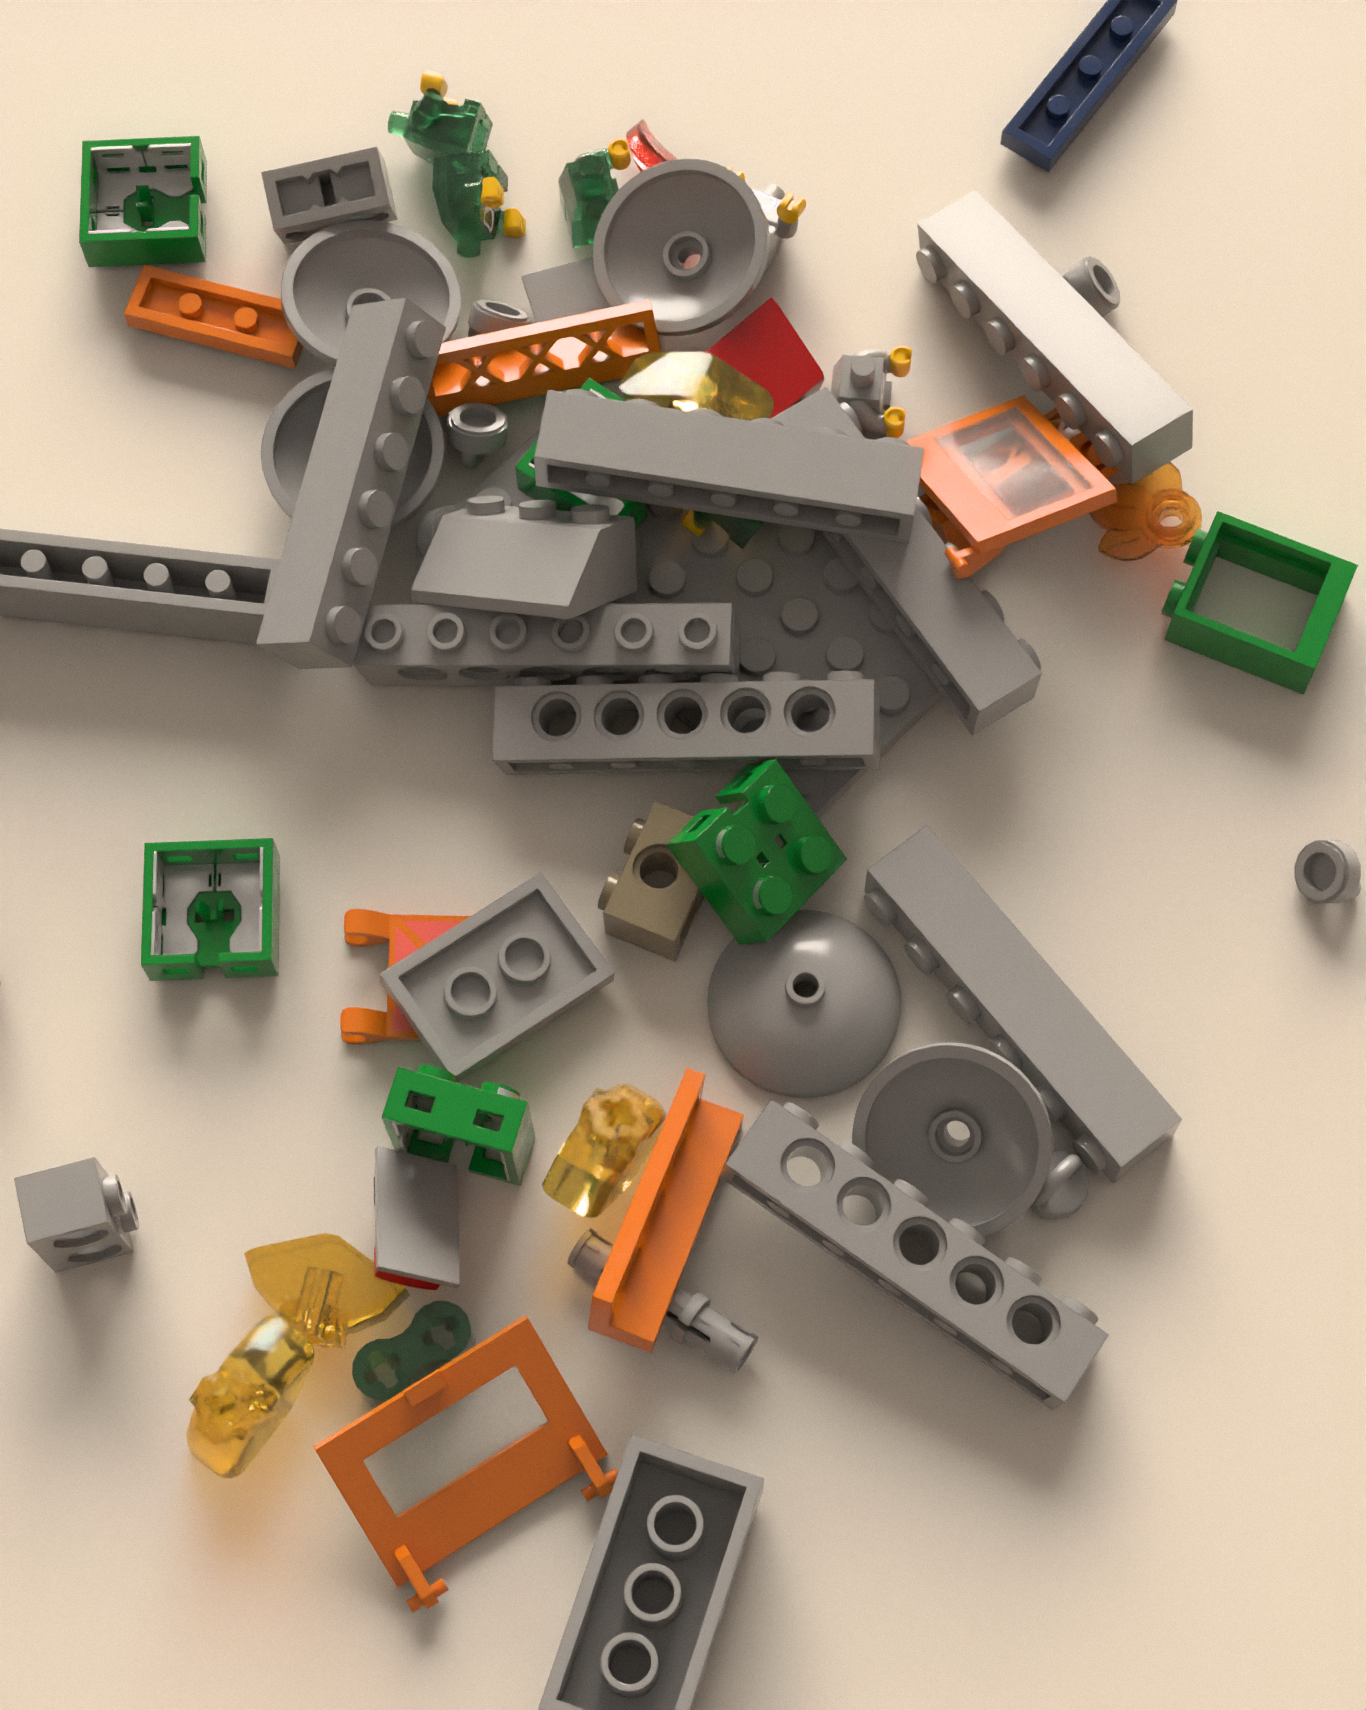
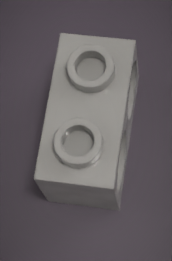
M377 146L261 172L273 230L284 245L304 241L324 228L343 222L356 220L390 222L398 220L386 163Z
M95 1157L14 1178L26 1243L55 1273L133 1253L129 1232L139 1229V1220L130 1191L123 1192L118 1175L109 1176Z

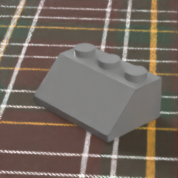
M501 496L467 499L466 508L442 516L411 587V602L571 619L638 591L634 517L609 515V506L600 504L580 505L571 508V511L556 510V502L551 500L525 501L519 503L518 507L505 506L504 497Z

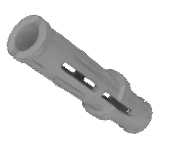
M590 1228L589 1231H585L574 1246L567 1264L572 1268H577L598 1282L614 1244ZM678 1286L663 1323L665 1327L671 1330L670 1338L681 1345L686 1341L690 1342L728 1367L735 1374L741 1369L752 1353L758 1341V1336L754 1333H749L709 1307L710 1298L700 1292L692 1296Z

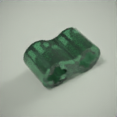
M434 1301L424 1305L415 1314L410 1326L403 1333L392 1338L376 1339L366 1343L357 1352L352 1363V1376L363 1398L372 1407L376 1408L476 1346V1337L467 1314L458 1305L449 1301ZM440 1325L448 1332L453 1331L452 1334L456 1344L447 1350H444L443 1346L439 1343H434L435 1340L431 1331ZM385 1362L392 1370L396 1369L394 1372L398 1382L390 1388H386L381 1381L376 1382L378 1376L374 1369Z

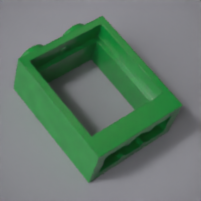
M1217 511L1209 531L1205 532L1197 528L1183 561V563L1193 567L1187 582L1183 583L1175 579L1161 612L1162 615L1171 618L1164 640L1304 695L1358 565ZM1216 557L1317 595L1294 652L1193 613Z

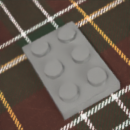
M540 872L380 973V983L439 1067L456 1076L455 1082H459L613 982L615 972L543 873Z

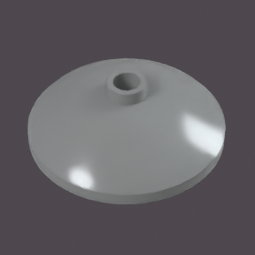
M684 158L659 163L638 173L625 183L612 197L602 213L593 243V266L597 283L612 307L651 299L658 335L684 336L705 331L731 317L755 291L762 278L768 259V222L762 205L752 189L730 169L701 159ZM699 254V263L691 269H685L684 263L686 259L691 255ZM643 322L632 324L644 330Z
M356 220L324 228L308 237L296 248L283 271L281 307L288 327L296 339L309 352L333 366H336L353 305L407 298L446 327L442 343L449 342L459 321L461 309L460 284L448 259L434 244L423 236L392 223Z
M335 368L312 375L292 388L277 404L264 430L261 444V463L264 477L273 498L291 519ZM428 399L425 402L390 531L406 523L425 506L436 490L442 475L445 460L444 436L439 418Z
M798 910L768 942L739 944L733 938L717 960L710 978L707 997L708 1018L719 1050L729 1064L745 1079L764 1090L778 1095L796 1098H816L838 1093L852 1087L868 1076L881 1063L897 1033L901 1013V994L898 978L889 957L877 941L865 930L853 922L831 913L816 910ZM800 981H809L816 986L817 992L811 997L804 998L798 996L794 992L793 987Z
M944 1042L924 1045L912 1049L888 1063L875 1076L862 1095L855 1113L852 1129V1144L872 1158L874 1161L872 1170L892 1184L897 1179L913 1185L929 1199L928 1209L948 1223L952 1218H956L969 1224L983 1237L1008 1227L1030 1208L1040 1194L1047 1179L1053 1154V1134L1050 1118L1041 1096L1031 1081L1016 1066L1000 1055L987 1049L964 1043ZM952 1121L963 1122L969 1129L970 1137L965 1140L954 1139L948 1132L947 1124Z

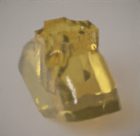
M706 352L646 353L634 360L619 385L620 392L626 401L646 399L664 408L684 411L705 408L716 411L723 417L749 421L756 418H769L774 409L773 398L767 390L715 355Z
M628 1083L617 1084L608 1090L597 1087L583 1104L578 1124L566 1139L542 1183L545 1193L581 1216L594 1218L601 1215L627 1189L654 1148L667 1117L661 1103Z
M322 1233L256 1247L244 1253L254 1288L279 1317L276 1327L279 1335L293 1338L304 1344L327 1349L328 1347L345 1349L349 1334H355L385 1321L410 1296L404 1285L375 1277L374 1262L338 1235Z
M276 1316L265 1317L237 1344L217 1372L202 1378L189 1399L195 1408L191 1413L186 1429V1440L190 1453L195 1459L222 1478H233L246 1470L286 1418L297 1399L314 1363L315 1353L310 1341L284 1320Z

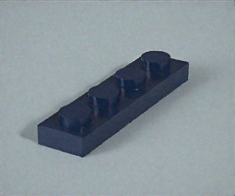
M1107 0L1002 130L1000 144L1049 173L1172 18L1178 0Z

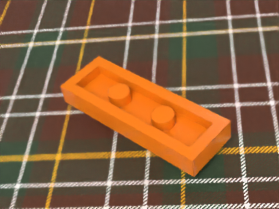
M145 264L124 311L127 325L130 327L296 369L304 348L287 325L281 307V299Z

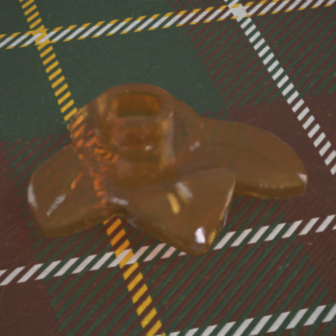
M1168 462L1134 484L1129 482L1113 485L1116 488L1118 502L1089 513L1095 523L1107 530L1100 541L1099 552L1121 561L1143 559L1159 547L1166 549L1183 547L1191 542L1196 529H1201L1202 526L1201 508L1192 496L1182 490L1180 471L1171 462ZM1169 516L1177 517L1182 521L1177 526H1164L1160 522Z

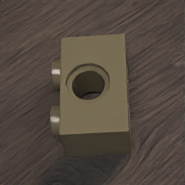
M655 801L646 820L637 818L634 821L624 845V853L630 856L621 875L615 873L609 875L600 894L598 908L604 910L606 934L676 962L705 897L666 845L694 816ZM656 870L668 871L676 878L670 886L661 889L652 888L643 882L647 874Z

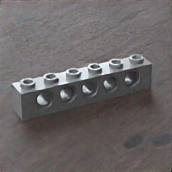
M732 603L605 604L571 619L432 604L369 605L354 659V666L372 686H514V680L520 677H542L551 680L552 685H576V678L589 675L609 677L613 679V684H638V677L648 674L672 676L676 679V683L700 682V677L709 673L732 674L738 677L739 682L741 624Z
M833 671L826 675V680H801V675L796 673L771 672L763 675V681L738 682V677L732 674L709 673L702 675L700 682L676 683V679L672 676L648 674L638 677V684H613V679L596 675L576 678V685H552V681L546 678L520 677L514 680V686H495L492 761L506 775L741 771L747 764L774 759L778 761L784 771L880 769V693L874 679H865V675L857 671ZM821 707L829 711L828 721L821 729L814 732H806L797 728L799 717L807 709ZM750 708H758L765 711L764 722L757 730L750 733H741L735 730L736 719L743 711ZM689 709L702 712L701 722L692 732L678 734L672 731L673 722L681 712ZM627 710L639 713L638 722L632 731L624 735L611 733V723L619 713ZM567 711L576 713L575 724L568 733L561 736L549 735L550 723L556 715Z
M771 1099L730 1156L719 1177L1049 1409L1053 1410L1064 1404L1109 1336V1334L1095 1325L1098 1321L1096 1314L1073 1298L1065 1296L1060 1301L1039 1286L1042 1281L1041 1277L1023 1262L1012 1257H1008L1004 1262L983 1247L986 1242L985 1238L969 1224L956 1218H952L948 1223L927 1208L930 1203L929 1199L913 1185L897 1179L892 1184L872 1170L874 1161L857 1146L847 1141H841L837 1145L816 1131L819 1123L801 1107L790 1102H786L784 1107ZM794 1157L811 1159L820 1170V1182L813 1186L797 1184L788 1174L787 1161ZM850 1195H860L867 1198L874 1206L876 1213L875 1222L865 1226L851 1222L844 1213L843 1199ZM912 1233L923 1237L931 1250L929 1263L916 1265L907 1261L899 1249L900 1236ZM969 1272L980 1277L986 1287V1299L983 1304H970L959 1296L955 1285L957 1274ZM1026 1311L1033 1314L1039 1320L1042 1327V1338L1039 1344H1027L1016 1336L1012 1327V1319L1015 1312Z

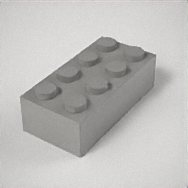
M631 1434L538 1710H693L763 1493L764 1478Z

